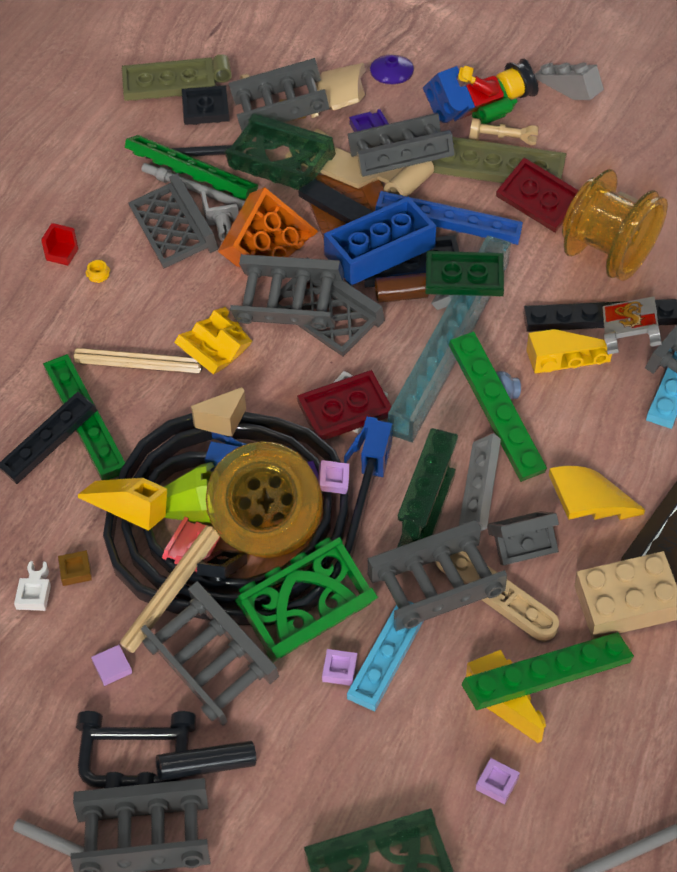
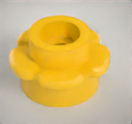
M102 260L91 261L87 265L86 277H89V280L92 282L101 283L109 277L110 268Z

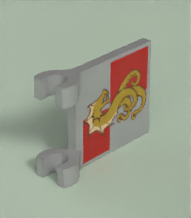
M655 296L603 306L604 339L608 354L619 353L618 338L648 333L651 347L662 345Z

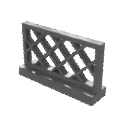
M178 173L169 177L171 183L128 203L164 269L202 250L208 249L212 253L219 249L212 230ZM171 193L168 201L160 200L162 196ZM142 205H150L147 211L137 210ZM156 206L165 207L162 214L153 213ZM171 208L180 210L177 216L168 215ZM149 219L158 220L155 226L147 225ZM164 221L174 222L170 229L161 228ZM180 223L189 225L186 231L177 230ZM158 234L167 235L164 242L155 241ZM173 236L182 237L179 244L170 243ZM188 239L199 241V243L193 246H185ZM167 249L175 250L174 255L164 259L163 256Z
M292 278L280 289L277 308H292V305L282 306L279 302L283 298L294 297L296 278ZM310 279L307 281L310 283V288L305 289L304 296L311 295V303H304L302 310L311 309V311H315L318 302H314V294L320 293L322 281ZM334 281L331 284L328 301L329 312H331L334 321L348 320V328L334 330V328L330 327V330L318 331L312 326H297L344 357L374 326L379 328L385 322L383 308L380 304L345 281ZM345 306L347 313L333 315V307ZM363 318L367 321L361 327H352L351 319ZM349 335V340L343 346H340L334 341V336Z

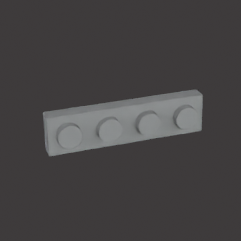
M494 433L472 444L459 526L476 520L481 531L487 529L501 441Z

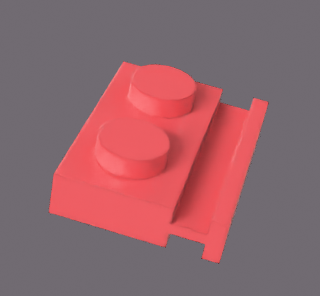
M184 517L166 546L162 558L166 560L169 557L175 560L174 564H178L202 530L208 525L197 521L193 524L188 522L189 518ZM217 530L220 536L204 559L214 553L223 532Z

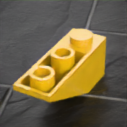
M556 329L528 334L526 351L534 373L552 372L611 362L612 354H608L607 345L603 339Z
M145 478L98 480L78 494V498L148 531L166 516L167 488Z
M498 650L468 662L466 677L509 665L513 662L510 659L506 660L502 651ZM530 694L487 707V709L535 742H542L546 722L542 713L539 710L535 711L531 704Z

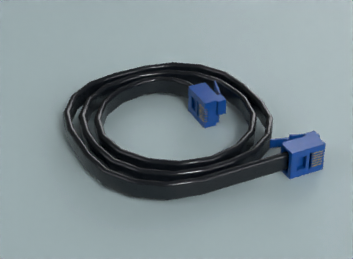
M245 412L233 436L229 437L195 428L192 413L166 421L141 439L121 468L117 479L145 478L161 485L163 481L176 472L212 462L214 467L210 469L211 472L217 471L221 482H225L226 476H235L252 470V465L255 466L258 458L257 445L242 443L235 439L253 440L290 452L301 463L314 461L318 476L319 459L298 441L310 446L326 461L340 463L341 461L336 451L311 429L278 417ZM368 416L361 433L355 438V441L344 456V463H347L352 454L360 450L364 442L361 453L362 474L364 476L344 545L351 558L354 554L374 476L384 477L392 446L393 423L378 421V418ZM212 439L222 442L211 441L207 452L189 451L173 456L181 449ZM349 481L347 493H340V508L335 528L330 538L332 541L339 537L343 540L348 521ZM321 491L323 495L322 520L308 546L297 555L302 552L309 555L316 551L315 546L325 540L330 532L332 492ZM107 511L103 538L114 573L139 600L149 603L157 590L142 585L120 562L114 544L117 516ZM122 518L121 528L133 565L159 590L167 577L162 576L139 553L132 534L133 523ZM142 528L152 557L171 573L177 565L174 564L175 560L169 557L166 560L163 559L164 550L157 544L152 528L149 531ZM325 557L321 561V566L324 569H328L334 557ZM290 560L281 567L282 570L292 565ZM338 560L332 574L329 576L333 579H336L341 571V564ZM311 566L308 570H306V571H312V572H313L312 566ZM194 571L176 595L177 598L173 599L166 610L179 614L190 605L189 601L192 599L188 588L198 581L237 625H250L235 600L241 594L239 589L252 581H255L256 585L266 580L264 575L268 572L250 578H225L223 581H210L208 576L197 575V572ZM295 582L288 600L297 598L313 584ZM281 586L273 589H275L279 593ZM316 586L303 598L289 602L287 611L299 609L309 612L318 605L319 597L326 588ZM260 595L255 599L254 608L259 614L271 616L275 615L276 608L266 610L262 607V604L267 605L270 603L269 596ZM205 613L201 616L197 614L194 617L211 621ZM276 621L263 624L264 626H271L276 624Z

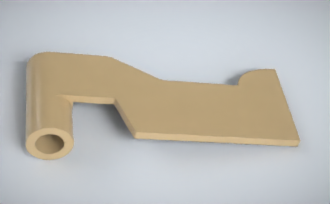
M319 129L313 131L286 154V159L355 188L359 189L372 181L380 180L387 183L384 186V192L407 197L434 172V165L432 161L362 177L358 156L352 157L351 153L331 146L330 137Z

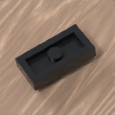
M220 549L197 563V575L208 576L210 581H223L226 577L236 573L237 570L247 564V553Z

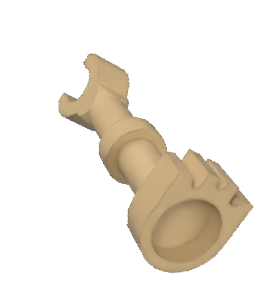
M472 118L469 139L478 140L479 133L498 135V138H504V136L520 138L529 145H536L537 136L531 135H538L539 127L532 125L527 128L517 129L505 127V124H500V126L481 124L478 118Z

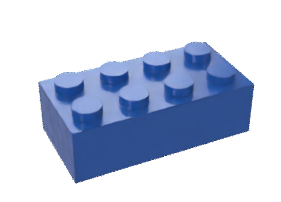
M408 196L324 233V255L328 260H339L344 270L343 278L352 286L435 248L436 225Z

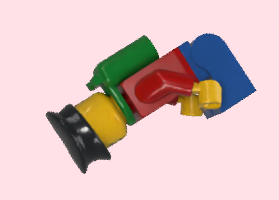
M520 59L517 64L507 63L505 71L485 79L477 76L472 77L474 69L464 66V68L460 67L459 70L458 66L437 73L423 87L433 112L439 114V121L442 123H449L453 119L457 121L472 115V118L480 119L481 124H488L512 112L513 107L518 102L515 98L535 97L539 91L534 72L526 59ZM457 78L462 82H470V84L460 87Z

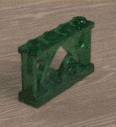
M254 113L248 119L249 124L233 145L225 151L230 168L270 180L274 183L289 186L295 190L301 189L315 179L328 160H332L336 155L333 137ZM282 145L289 147L293 157L279 161H270L265 152V149H275ZM302 163L308 166L305 172H302Z
M435 428L430 429L398 512L397 519L402 522V535L397 548L434 535L455 478L456 469L450 467L451 457L458 440L457 434Z
M431 808L304 847L308 872H320L319 869L325 867L330 872H348L354 868V865H350L347 861L354 858H359L361 864L353 872H365L369 865L370 853L376 851L389 862L405 864L403 872H430L426 868L418 867V863H430L436 866L440 872L454 871ZM421 837H429L435 855L420 854ZM400 844L402 849L399 851V854L408 852V855H395L391 853L390 847Z

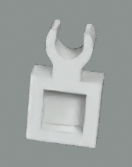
M33 561L29 562L27 566L29 578H20L14 602L16 610L46 611L51 588L49 579H46L49 573L46 562H43V567L39 571H34Z

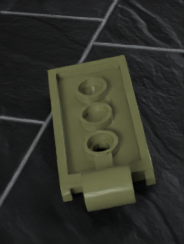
M220 54L213 59L211 57L122 66L124 101L182 96V89L217 86L215 84L217 82L225 83L232 76L230 60L226 55Z

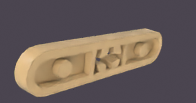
M462 551L450 556L465 584L481 579L466 552ZM435 561L436 566L445 573L441 564ZM488 566L492 575L497 573L495 570ZM509 580L506 582L505 591L499 596L482 599L490 607L537 640H551L558 632L559 619L557 615Z

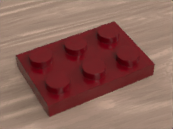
M526 158L521 160L496 191V197L555 233L584 196L583 192Z
M372 370L297 395V402L311 430L323 440L364 427L367 416L378 418V421L393 416V408Z

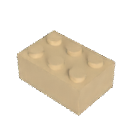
M664 551L584 569L576 573L575 590L592 640L616 632L624 633L677 620V585Z

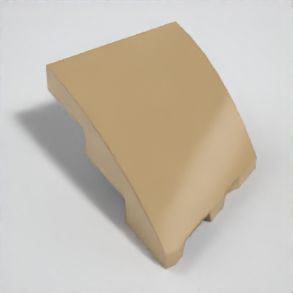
M363 63L324 71L320 74L321 81L316 82V87L318 91L325 89L330 110L334 111L358 103L365 96L360 79L365 73ZM320 112L311 114L312 118L317 117Z

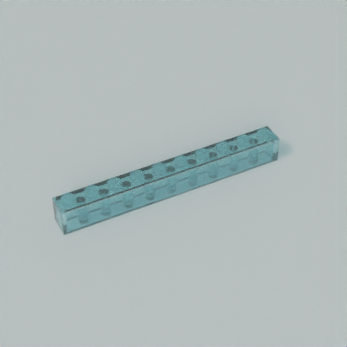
M487 235L478 252L503 253L505 272L509 264L511 242ZM453 296L388 413V422L393 423L392 436L413 443L457 361L449 347L450 340L473 331L491 296Z

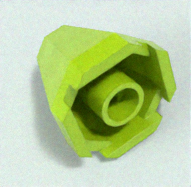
M212 462L201 464L164 486L167 488L166 516L164 518L183 520L184 517L189 518L188 521L214 523L226 517V511H220V505H223L225 500L220 475L217 471L211 472L210 469L214 467Z

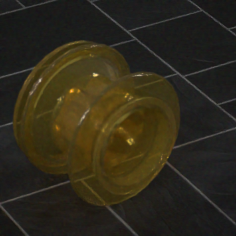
M607 169L597 177L589 179L572 200L562 226L563 246L565 254L570 257L579 254L588 245L607 254V276L610 278L617 277V279L625 281L640 268L657 241L667 215L668 202L666 198L659 196L655 190L645 193L636 203L617 194V174L614 170Z
M274 442L248 443L228 453L212 472L206 491L207 513L218 535L237 550L255 557L274 558L294 552L303 546L313 535L322 515V492L314 472L297 452L287 446ZM279 477L281 485L278 488H272L270 486L271 478ZM252 479L260 481V486L257 490H250L249 482ZM265 491L274 500V503L269 504L268 513L265 507L260 504V501L265 499ZM285 494L293 496L292 503L288 506L282 504V497ZM243 498L251 500V506L246 510L240 508V501ZM277 513H282L284 519L277 525L274 524L273 516ZM256 515H261L263 517L262 525L254 527L252 525V518Z

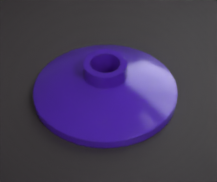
M400 55L378 57L370 66L371 76L384 84L403 83L409 80L414 72L412 62Z

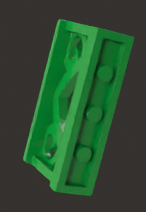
M330 537L326 538L315 546L316 551L307 555L305 552H302L290 560L292 565L282 570L278 566L264 575L266 580L256 585L255 581H252L239 589L241 594L235 601L265 648L266 654L272 663L369 606L378 598L373 588H370L340 537L333 541ZM325 557H335L340 562L341 571L336 579L329 577L334 569L333 564H331L329 569H324L321 566V561ZM312 564L313 572L302 570ZM346 574L360 595L356 596L351 590L340 583ZM283 581L279 593L275 589L271 588L277 583ZM295 582L311 583L326 588L318 600V612L321 618L317 621L306 611L299 609L287 611L288 599ZM330 592L335 593L330 598L337 602L334 608L328 607L325 603L326 597ZM260 595L269 596L270 603L267 605L262 604V607L267 610L276 608L275 615L264 616L259 614L254 608L255 599ZM292 616L301 617L303 626L295 628L293 625L295 619L287 622V618ZM276 621L280 643H274L263 623Z

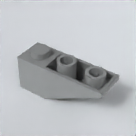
M547 63L542 65L540 70L534 74L536 80L573 100H591L604 90L597 65H587V63L553 65V63Z

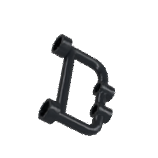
M82 711L78 713L76 728L82 731L78 774L81 780L88 786L105 789L180 781L182 779L159 781L158 775L151 772H141L138 775H124L119 772L96 775L91 771L94 740H176L175 752L188 750L189 733L196 729V715L188 711L172 713L170 727H102L103 716L95 711Z

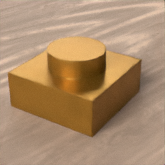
M87 550L58 556L63 586L92 580Z

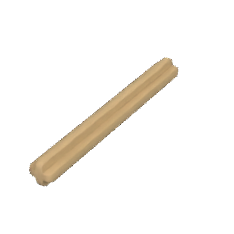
M76 348L74 352V361L79 364L200 373L202 370V365L192 357Z
M206 526L121 639L120 644L124 649L131 653L136 651L142 640L145 639L140 628L144 625L150 630L153 628L197 568V563L204 559L218 540L220 535L216 529Z

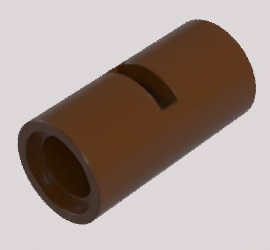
M426 273L375 278L377 303L428 298L429 294H425Z

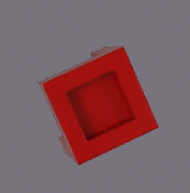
M51 223L41 239L46 261L69 266L79 250L75 230L72 227Z

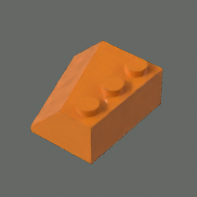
M264 187L248 195L218 252L234 265L241 267L239 264L241 254L289 257L319 231Z

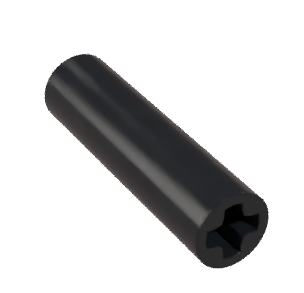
M252 741L156 755V770L159 781L254 767L256 765V750Z

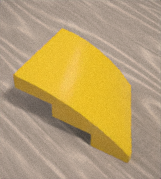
M226 307L216 309L208 319L196 322L191 331L179 334L174 342L212 374L218 373L231 364L252 343V340L242 330L240 324L229 319L228 314L230 311Z
M559 466L549 470V477L568 520L591 514L594 520L617 515L619 520L644 515L645 509L593 469L581 466Z

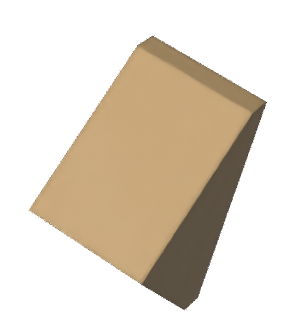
M241 387L192 405L191 410L195 428L232 437L246 411L244 389Z

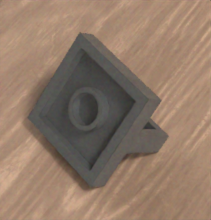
M539 511L487 525L488 534L495 537L501 565L559 552L553 526L559 525L557 513Z

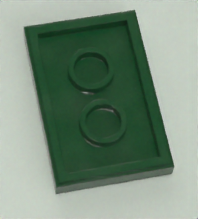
M427 251L425 294L503 297V253Z

